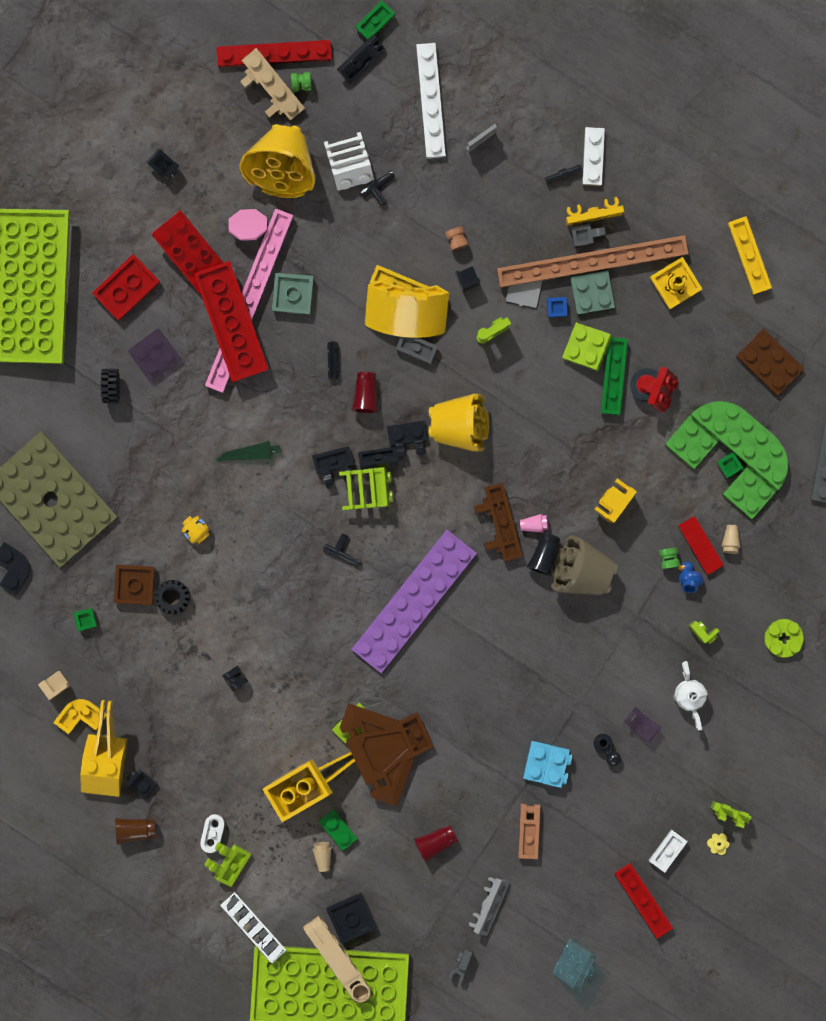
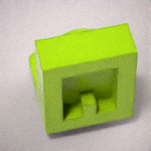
M693 621L688 625L702 643L708 642L710 644L718 637V628H714L707 634L706 631L708 629L701 621L699 623Z

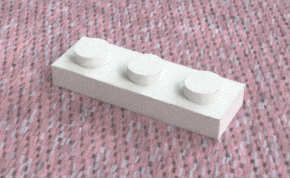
M585 128L582 185L602 186L605 128Z

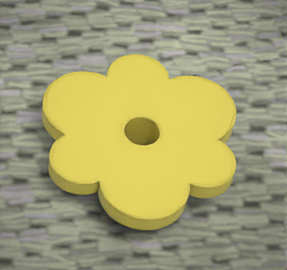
M714 833L712 838L707 841L708 847L711 848V852L714 854H725L726 848L730 845L727 841V836L723 833L719 835Z

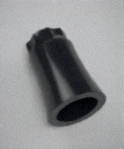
M543 532L534 554L526 567L534 572L552 576L553 565L561 539L555 535Z

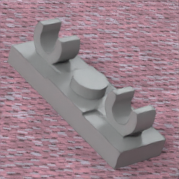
M488 878L489 881H492L493 886L492 888L484 887V890L490 892V894L482 903L481 914L473 913V916L478 919L476 924L469 922V925L475 928L473 932L479 935H488L510 882L504 879Z

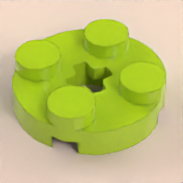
M779 619L772 622L766 629L764 643L772 654L778 657H790L800 651L803 644V632L797 623L788 619ZM782 633H785V635L789 637V640H786L785 644H783L782 641H779V637L782 636Z

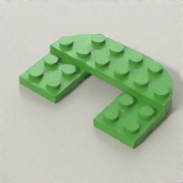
M723 401L707 403L692 412L664 445L692 469H695L720 440L747 464L745 469L722 495L750 519H753L784 483L788 469L786 452L780 441L741 407Z

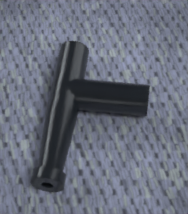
M390 170L389 173L359 191L364 198L372 193L380 206L384 205L387 201L378 188L389 179L394 178L395 175Z
M342 533L335 548L328 544L325 545L323 551L358 567L361 560H357L342 551L349 536Z

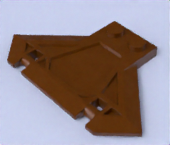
M348 703L340 730L342 734L348 732L351 737L346 740V743L365 784H372L374 790L370 792L371 797L397 807L415 756L434 747L418 712L396 720ZM360 727L362 731L359 734H357L355 728ZM383 778L386 784L381 786L379 780Z

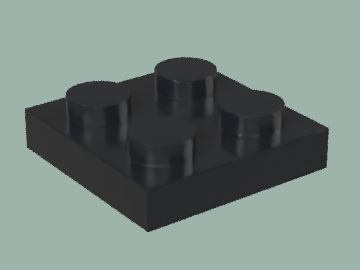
M362 892L326 907L341 944L377 928Z

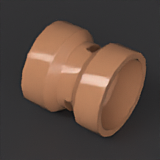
M463 226L445 232L447 239L450 240L451 251H456L469 245L468 240L463 236L465 233Z

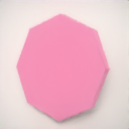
M256 209L239 210L229 218V233L240 241L256 240L267 231V217Z

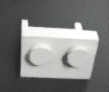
M361 132L357 133V137L329 145L328 141L324 142L337 191L374 181ZM360 144L359 146H356V147H352V148H348V149H345V150H341V151H338V152L331 153V152L336 151V150H340V149H344V148H347V147H351V146ZM363 153V154H361V155H357V156H354V157H350V158H347V159H343V160L334 162L335 160H338V159H342V158H345V157H349V156H352V155H356V154Z

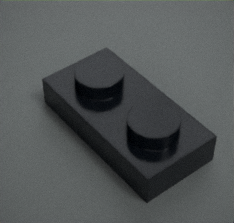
M396 447L358 452L360 470L399 466Z

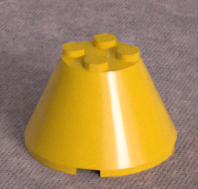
M273 125L271 130L242 156L239 167L243 178L250 185L255 184L261 187L262 192L276 197L296 198L304 196L305 192L309 190L311 191L315 184V173L307 141L301 133V128L297 126Z

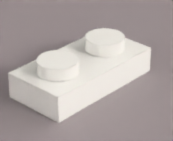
M670 830L649 861L665 873L688 841L673 830Z

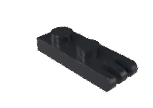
M372 35L337 68V71L348 84H351L384 53L385 47L376 35Z

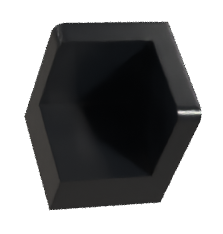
M473 266L455 272L462 292L480 285L481 281L477 277Z

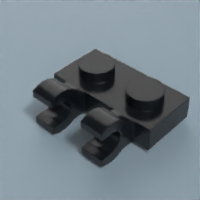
M425 420L387 426L390 446L396 445L398 458L405 457L403 444L415 442L416 454H424L422 441L428 440Z
M349 446L312 455L316 474H323L326 487L333 485L330 471L341 469L342 472L350 471L349 467L354 466ZM344 475V482H347V476Z

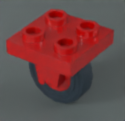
M661 367L659 372L653 368L640 369L634 373L630 381V389L634 397L642 402H647L662 413H665L666 409L670 407L671 395L678 386V377L664 367Z

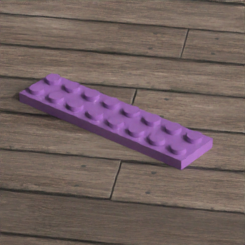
M446 530L351 650L382 673L477 553L450 531Z

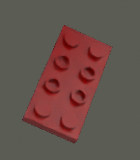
M181 210L177 211L151 233L153 238L199 294L200 290L194 273L224 263Z

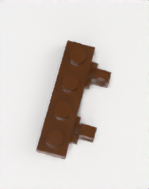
M503 483L484 487L486 498L482 499L483 504L474 506L475 514L487 511L488 515L492 517L496 532L494 541L484 543L485 551L495 548L496 553L501 552L503 562L523 557Z

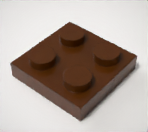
M116 565L114 603L153 605L155 567Z

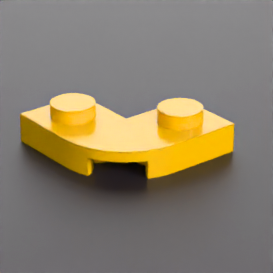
M74 700L65 706L53 723L67 734L72 732L80 720L84 721L94 730H97L100 708L89 700Z

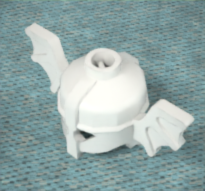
M685 661L682 663L684 670L682 673L685 681H682L676 687L673 698L681 708L686 711H692V718L695 720V726L699 731L702 730L697 709L703 706L708 693L703 684L696 680H690L688 662Z

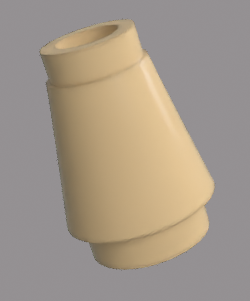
M736 525L726 526L721 546L724 553L737 554L738 549H740L739 532Z
M329 842L315 843L312 850L318 871H329L332 847L329 845Z

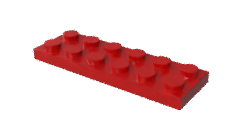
M227 261L194 273L232 383L269 370L231 262Z

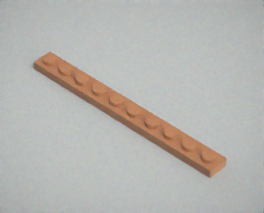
M684 235L497 268L500 288L685 256L688 255V249Z

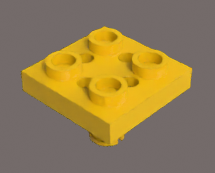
M683 257L649 277L669 310L702 290Z

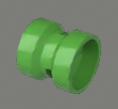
M304 72L303 74L291 73L292 92H299L300 90L312 91L310 72Z
M678 547L659 550V556L662 557V569L681 566L680 560L677 559ZM674 557L673 560L665 561V559Z

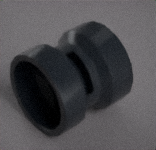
M238 665L222 675L224 680L229 682L232 692L248 682L246 676L241 674V669Z

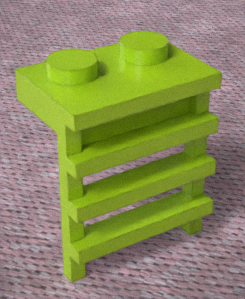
M387 468L339 472V476H347L349 506H342V510L391 507V502L394 501L393 491L389 490V483H392L391 472H388ZM369 473L372 504H365L363 474ZM354 474H358L361 505H354L351 477Z

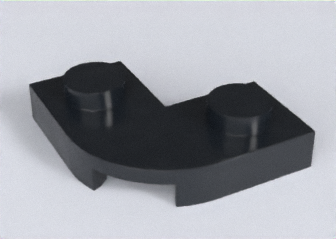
M4 542L0 547V563L10 569L1 581L0 586L17 595L29 576V563L23 553Z

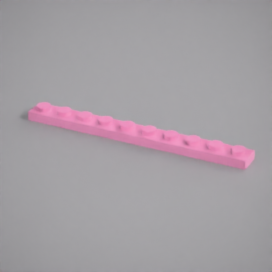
M276 208L242 291L251 321L294 217ZM219 349L205 386L224 393L230 375L221 349Z

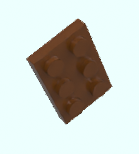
M764 329L736 356L776 396L804 369Z

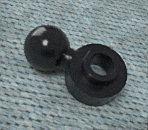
M607 734L596 736L593 742L595 750L606 754L608 765H619L621 756L618 752L612 751L613 741L611 737ZM601 740L607 742L605 747L600 746Z

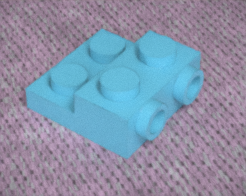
M531 740L523 779L561 788L562 784H566L568 773H565L566 765L570 766L572 754H569L570 750Z

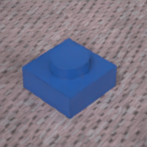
M566 297L547 298L548 318L567 317Z

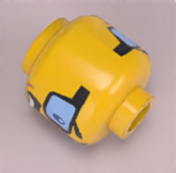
M189 516L182 523L184 525L182 534L192 544H201L210 535L209 525L200 516H195L194 518Z

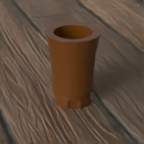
M115 818L117 845L156 838L155 819Z

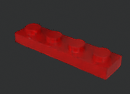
M630 862L614 872L656 938L673 929Z

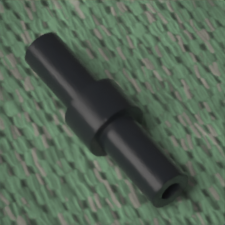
M579 164L569 169L563 168L558 170V173L545 177L546 184L567 180L569 176L583 172L582 166Z

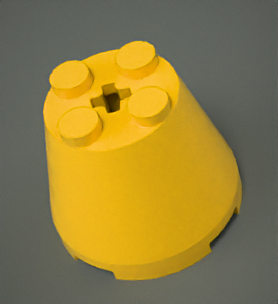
M470 394L430 407L429 417L431 418V426H429L428 430L429 437L434 438L437 443L473 452H482L485 449L483 442L485 439H488L489 413L483 405V402H485L484 395Z

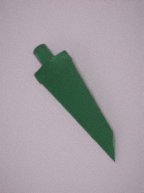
M265 441L225 452L215 461L272 459V453L281 452L280 445L271 446L270 441Z

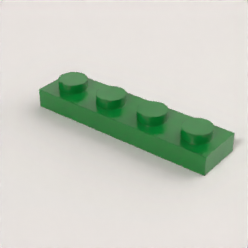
M612 337L607 348L600 412L602 414L620 415L628 339Z

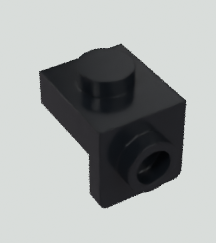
M159 148L146 162L166 180L173 178L178 172L179 164L174 162Z

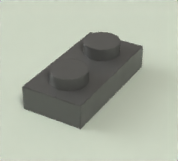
M400 337L395 350L431 365L438 346L420 338Z

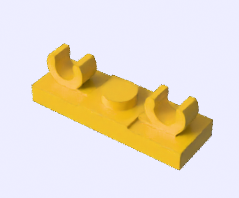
M614 197V205H609L608 200L605 199L604 207L606 209L592 207L583 214H580V205H577V213H572L570 207H567L566 212L569 217H566V226L621 216L624 213L623 205L618 206L619 200L617 197Z

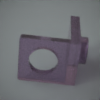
M636 707L624 721L626 725L648 742H651L661 729L658 724Z

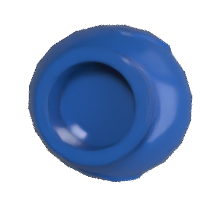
M685 561L678 567L682 571L679 575V582L682 585L683 591L695 593L703 584V576L693 571L694 565L691 562Z

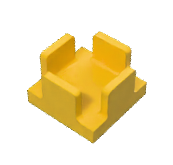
M618 478L614 483L625 491L624 494L612 486L599 501V504L606 508L609 514L599 507L594 508V511L610 524L615 523L637 493L636 490L627 486Z

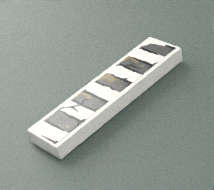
M235 892L220 905L271 963L276 961L286 951Z

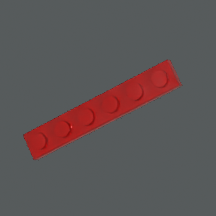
M330 40L217 47L218 67L246 66L242 59L256 48L269 64L332 60Z

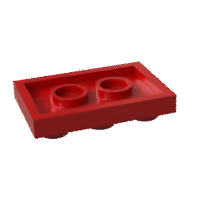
M133 253L92 294L120 321L160 281Z

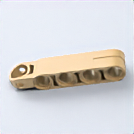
M317 916L303 926L306 934L352 999L356 1002L366 1001L370 996L369 985L324 920Z

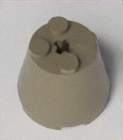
M573 535L567 537L566 545L563 549L559 548L552 570V576H554V583L551 585L552 589L561 593L608 594L612 587V577L617 572V564H614L611 558L582 538Z

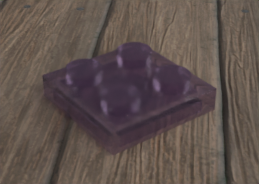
M159 328L128 350L151 382L182 359Z

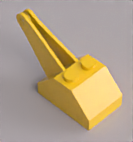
M102 700L97 735L88 734L83 753L80 774L81 792L120 797L128 738H120L115 735L112 701H108L107 736L102 735L106 703L105 700Z
M351 751L319 768L314 760L311 759L264 787L263 791L280 820L284 822L333 793L327 783L354 763V758L350 759L325 779L320 770L352 755Z

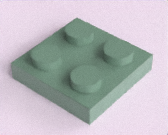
M608 270L570 277L577 315L615 308Z
M275 273L272 312L310 315L314 276Z

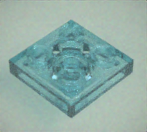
M569 939L552 973L570 987L579 991L586 976H593L595 968L592 964L597 956L576 941Z

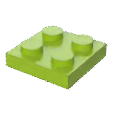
M575 323L562 358L599 371L612 335Z

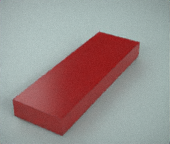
M695 516L678 525L706 575L724 566Z

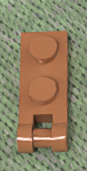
M534 804V806L520 805L518 858L538 859L540 804ZM526 813L534 814L533 819H526Z

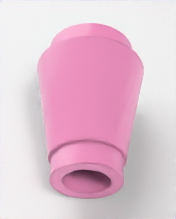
M539 514L520 520L521 531L543 533L549 530L547 515Z

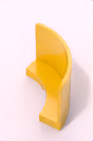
M384 280L368 284L365 325L381 333L410 338L431 337L445 333L449 300L448 291L437 285L414 288V291L403 290V286L394 285Z

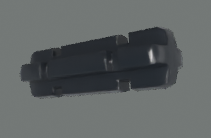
M331 341L327 343V350H329L328 378L338 379V343Z

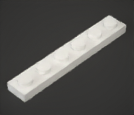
M416 44L426 159L441 158L446 155L436 44Z

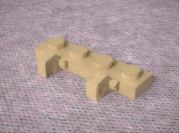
M257 48L242 59L248 69L245 71L247 76L240 81L241 84L246 88L253 81L257 84L260 82L273 98L270 100L273 105L265 111L269 118L278 112L279 115L285 113L291 121L305 109Z

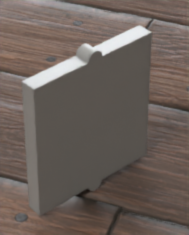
M496 124L467 144V151H472L496 134V130H498Z
M542 281L509 286L506 302L519 304L520 307L524 305L536 308Z

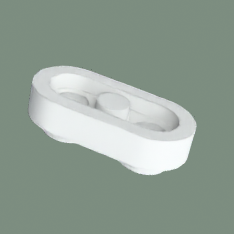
M218 814L210 815L205 821L200 844L201 848L207 853L217 851L215 846L218 842L221 843L225 821ZM213 820L218 821V827L212 826ZM209 839L214 840L213 846L208 845L207 841Z

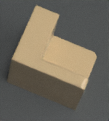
M57 671L51 677L38 684L49 700H52L71 686L61 671Z

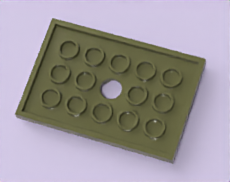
M42 431L0 467V501L59 568L63 567L118 518ZM48 492H54L58 497V502L53 507H48L44 504L43 498Z

